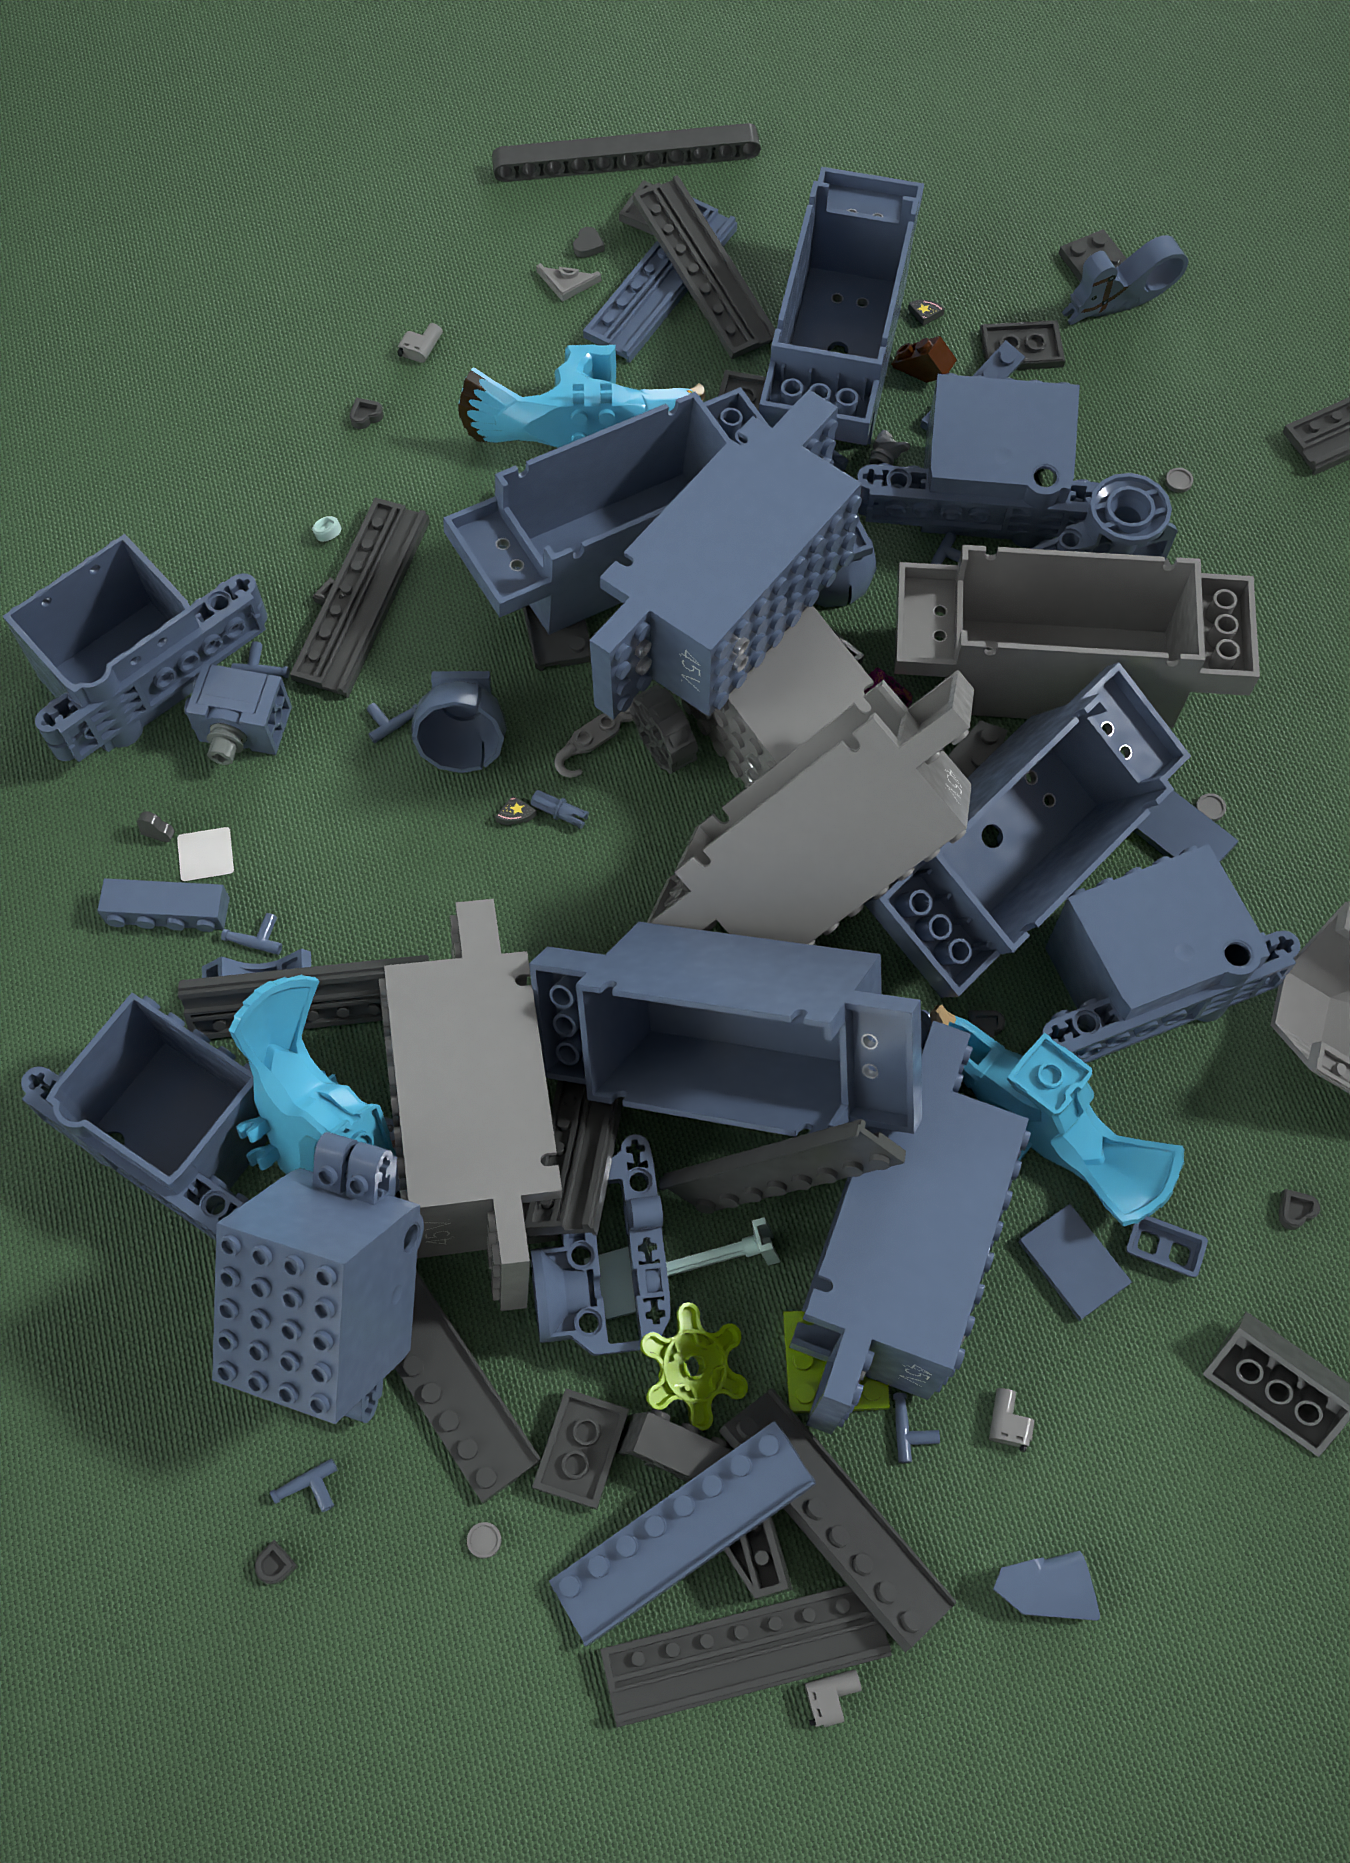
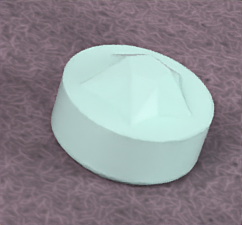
M326 516L314 524L312 531L318 541L324 542L338 536L342 528L336 517Z

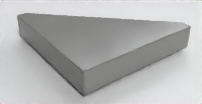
M541 263L536 265L537 273L562 302L602 281L601 274L598 271L590 274L579 272V269L559 267V269L546 268Z

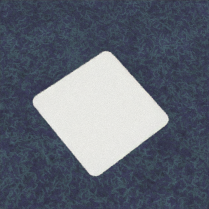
M228 827L186 833L177 837L182 881L233 873L231 836Z

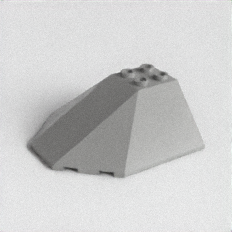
M1348 901L1336 911L1294 958L1295 966L1285 975V979L1278 987L1270 1026L1313 1073L1350 1094V902Z

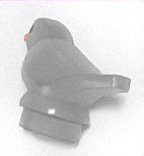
M882 430L873 444L874 450L871 451L869 462L871 465H879L881 463L893 465L894 459L898 458L901 453L908 451L910 444L908 442H896L892 434L887 430Z

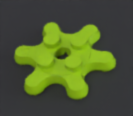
M686 1302L680 1305L676 1312L677 1331L675 1336L665 1338L656 1332H650L644 1335L640 1342L642 1353L647 1357L655 1359L660 1367L659 1380L647 1391L646 1401L653 1409L663 1410L673 1400H682L687 1407L689 1423L704 1431L713 1422L711 1404L716 1395L725 1394L731 1399L737 1400L742 1399L748 1391L746 1379L742 1375L734 1373L729 1368L727 1362L729 1352L737 1347L741 1341V1331L732 1323L723 1325L715 1333L705 1331L701 1325L699 1308L693 1303ZM690 1357H694L699 1365L695 1376H690L687 1363H685Z

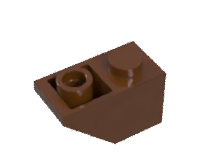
M937 336L930 339L924 338L913 344H904L898 349V355L891 365L901 372L928 383L937 380L938 374L949 373L957 359L942 337Z

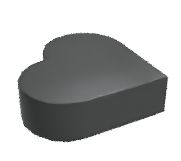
M592 227L580 229L578 238L573 242L574 254L580 258L605 251L602 239Z
M356 397L350 412V420L354 428L364 429L370 423H377L383 419L384 412L379 402Z
M142 812L137 820L141 835L162 842H170L175 833L171 825L162 821L160 817L152 812Z
M994 1010L968 1011V1021L991 1038L1002 1032L1005 1026V1019L1000 1012Z
M1288 1189L1282 1191L1278 1216L1284 1228L1289 1230L1298 1229L1305 1221L1313 1220L1319 1214L1320 1204L1315 1197Z

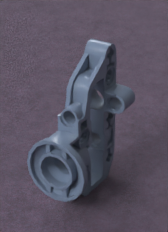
M1134 473L1115 474L1102 480L1093 490L1084 522L1066 526L1064 532L1059 537L1052 540H1043L1031 549L1165 557L1166 560L1178 530L1175 525L1169 523L1172 511L1169 496L1158 483L1146 476Z
M633 1134L624 1139L619 1153L612 1157L608 1184L619 1183L622 1190V1209L628 1241L639 1341L615 1344L608 1342L604 1301L600 1289L601 1275L596 1235L592 1233L561 1234L562 1246L530 1249L534 1302L540 1343L572 1339L593 1356L641 1350L640 1342L644 1335L656 1332L662 1336L669 1322L670 1292L662 1235V1203L660 1196L657 1194L655 1169L650 1145L646 1138L641 1135ZM631 1144H636V1148L642 1150L637 1159L638 1167L632 1168L634 1164L633 1154L626 1152L630 1149ZM634 1176L643 1177L647 1182V1188L641 1192L633 1190L630 1186V1179ZM643 1241H647L648 1246H654L655 1249L649 1254L650 1264H645V1253L638 1251ZM583 1248L587 1250L590 1255V1261L585 1265L575 1264L571 1257L575 1249ZM657 1299L655 1301L656 1312H662L663 1317L657 1320V1324H653L652 1319L646 1318V1314L651 1311V1301L645 1303L643 1301ZM589 1314L596 1318L598 1324L594 1332L586 1333L580 1328L579 1319L583 1315Z

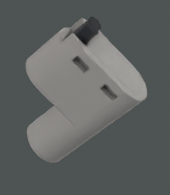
M430 323L423 335L407 331L398 345V356L424 363L440 338L442 329L437 324Z
M997 1388L989 1440L1020 1447V1452H1026L1027 1446L1032 1441L1034 1420L1013 1414L1016 1399L1015 1391Z
M856 1669L804 1683L813 1719L809 1720L810 1727L823 1725L825 1728L844 1722L839 1697L862 1691Z

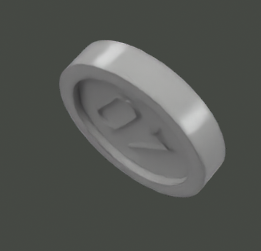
M1173 468L1167 473L1165 483L1170 490L1183 493L1191 488L1193 476L1184 468Z
M1208 793L1198 799L1196 808L1215 822L1224 816L1226 803L1220 796Z
M481 1522L470 1529L467 1535V1546L474 1556L482 1559L490 1558L500 1549L502 1538L500 1531L495 1525Z

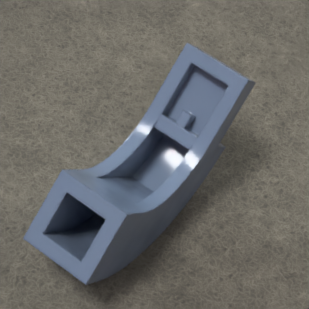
M299 949L279 960L260 964L238 962L221 956L202 966V978L311 967V952Z

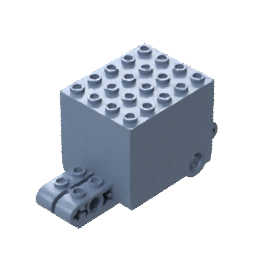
M954 373L938 374L926 433L924 468L915 465L907 467L893 466L888 463L862 467L857 476V480L862 483L860 495L862 502L858 508V513L866 516L865 522L920 526L921 532L946 534L947 532H952L955 535L1011 539L1016 545L1023 548H1033L1043 540H1052L1054 537H1059L1064 532L1066 526L1085 521L1093 490L1099 485L1097 482H1090L1086 479L1073 481L1080 385L1067 382L1048 383L1040 380L1023 381L1012 378H986L981 375L971 377L959 376ZM1040 469L1052 471L1053 485L1049 487L1039 486L1034 480V473Z
M125 534L111 541L106 547L87 557L72 570L62 574L57 580L38 590L29 599L13 607L8 613L3 615L5 622L38 678L56 697L36 715L35 725L58 760L70 761L75 758L78 762L100 747L109 752L115 747H127L135 743L140 738L144 726L193 692L194 677L196 673H200L203 663L217 665L266 630L264 624L268 617L256 581L253 576L246 573L235 575L227 581L220 583L214 590L204 597L197 599L190 606L188 601Z
M1207 844L1199 848L1197 846H1190L1178 856L1159 858L1152 866L1144 869L1135 867L1126 872L1123 877L1115 880L1113 878L1104 879L1096 887L1086 891L1084 888L1075 890L1067 898L1045 949L1077 1010L1072 1012L1062 1010L1054 1014L1051 1020L1044 1026L1039 1038L1043 1033H1046L1056 1043L1067 1048L1083 1062L1088 1063L1194 1020L1203 1022L1217 1020L1225 1013L1228 1007L1277 988L1285 979V975L1296 964L1294 958L1300 951V941L1289 931H1276L1268 935L1264 932L1260 933L1210 845Z
M131 993L65 1072L61 1071L57 1075L50 1069L40 1066L29 1069L23 1075L21 1081L22 1089L26 1093L22 1100L44 1122L85 1149L100 1164L109 1166L216 1241V1224L249 1201L244 1195L237 1193L235 1196L230 1191V1188L250 1164L247 1153L257 1147L264 1146L269 1140L267 1134H265L258 1141L251 1143L248 1136L240 1139L236 1126L241 1122L260 1116L254 1102V1082L250 1064L240 1065L234 1061L236 1056L223 1046L216 1049L209 1044L211 1040L201 1031L195 1029L191 1032L184 1027L185 1022L174 1013L170 1012L168 1015H165L159 1011L161 1007L150 997L145 995L141 999L134 993ZM119 1133L123 1135L125 1145L110 1137L109 1134Z
M325 1132L318 1140L315 1148L313 1172L302 1168L289 1172L216 1224L212 1381L336 1424L343 1416L362 1423H367L371 1420L376 1411L378 1399L382 1396L383 1378L411 1350L417 1250L424 1231V1221L420 1215V1204L395 1197L397 1157L393 1156L391 1150L358 1142L357 1140L331 1132Z

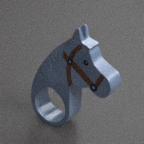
M1169 235L1159 236L1148 241L1116 268L1104 251H1098L1089 256L1084 262L1082 280L1073 294H1070L1071 303L1063 310L1062 314L1064 316L1072 314L1068 320L1069 325H1072L1089 316L1109 315L1144 304L1165 292L1182 277L1188 266V258L1175 239Z

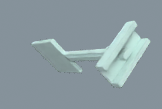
M765 1217L753 1220L754 1235L742 1238V1241L666 1262L668 1277L744 1255L751 1257L762 1254L768 1266L780 1263L779 1255L771 1241V1238H774L773 1232ZM643 1242L638 1251L645 1253V1264H650L648 1246L646 1242ZM628 1247L598 1255L601 1275L600 1289L604 1301L606 1321L636 1313ZM590 1257L584 1259L585 1264L590 1261ZM654 1299V1300H646V1301H643V1302L645 1303V1302H647V1301H651V1308H654V1307H655V1301H656L657 1299Z

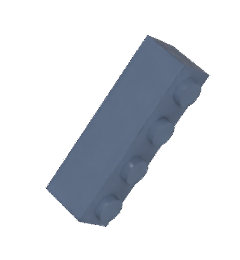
M104 878L97 911L104 922L113 927L137 925L144 929H152L154 926H162L172 930L196 928L203 932H212L214 929L224 930L230 897L224 885Z

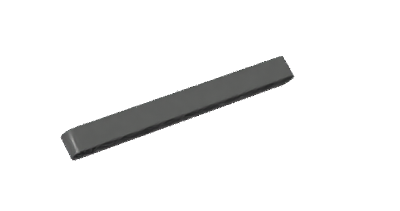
M745 123L501 146L492 152V164L495 178L501 182L751 159L758 156L761 147L757 127L753 124Z

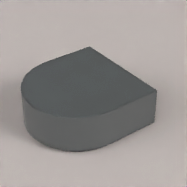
M275 1540L258 1555L255 1561L257 1577L261 1581L272 1585L283 1582L299 1567Z

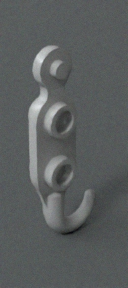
M631 706L627 711L620 712L614 720L603 713L576 730L565 747L556 754L554 763L558 773L569 778L581 775L583 772L581 769L575 771L566 769L564 766L565 760L574 755L589 753L613 738L619 732L620 725L623 722L633 721L630 711Z

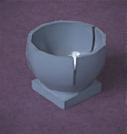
M860 520L855 529L857 538L853 544L852 552H854V557L851 563L846 568L842 567L837 572L834 582L828 588L824 587L819 592V597L815 604L823 607L846 606L847 602L850 605L866 594L877 567L872 539L867 535Z
M432 671V689L420 699L411 726L412 740L420 756L438 769L458 773L481 770L483 766L486 768L500 755L507 730L504 713L498 699L492 695L490 671Z

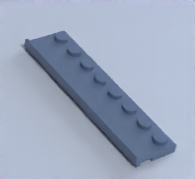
M693 198L724 247L737 231L735 217L730 216V218L719 214L718 209ZM656 241L583 330V338L597 345H616V354L627 359L629 363L688 292L687 287L658 241Z
M773 1421L549 1580V1583L584 1642V1646L587 1647L816 1485V1481L801 1461L799 1454L779 1423Z

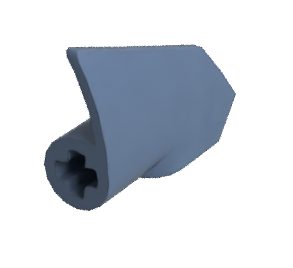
M1081 1551L1044 1559V1557L1002 1567L999 1571L993 1590L1022 1615L1093 1621L1100 1619L1092 1580Z

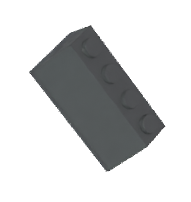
M1247 1311L1229 1332L1202 1374L1318 1457L1350 1421V1383Z

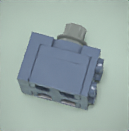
M203 663L200 673H196L194 677V689L191 698L188 697L185 702L184 711L198 740L210 743L207 752L208 758L218 764L229 765L233 763L235 754L243 751L245 748H250L251 751L276 755L292 709L282 678L280 676Z

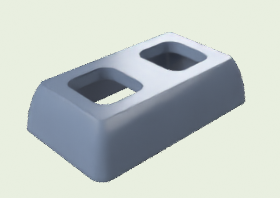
M1146 1216L1139 1223L1133 1225L1126 1251L1132 1256L1188 1277H1196L1200 1271L1208 1240L1202 1235L1151 1216ZM1141 1232H1147L1158 1237L1159 1241L1154 1254L1147 1253L1138 1248ZM1176 1243L1190 1250L1185 1266L1169 1260L1172 1244Z

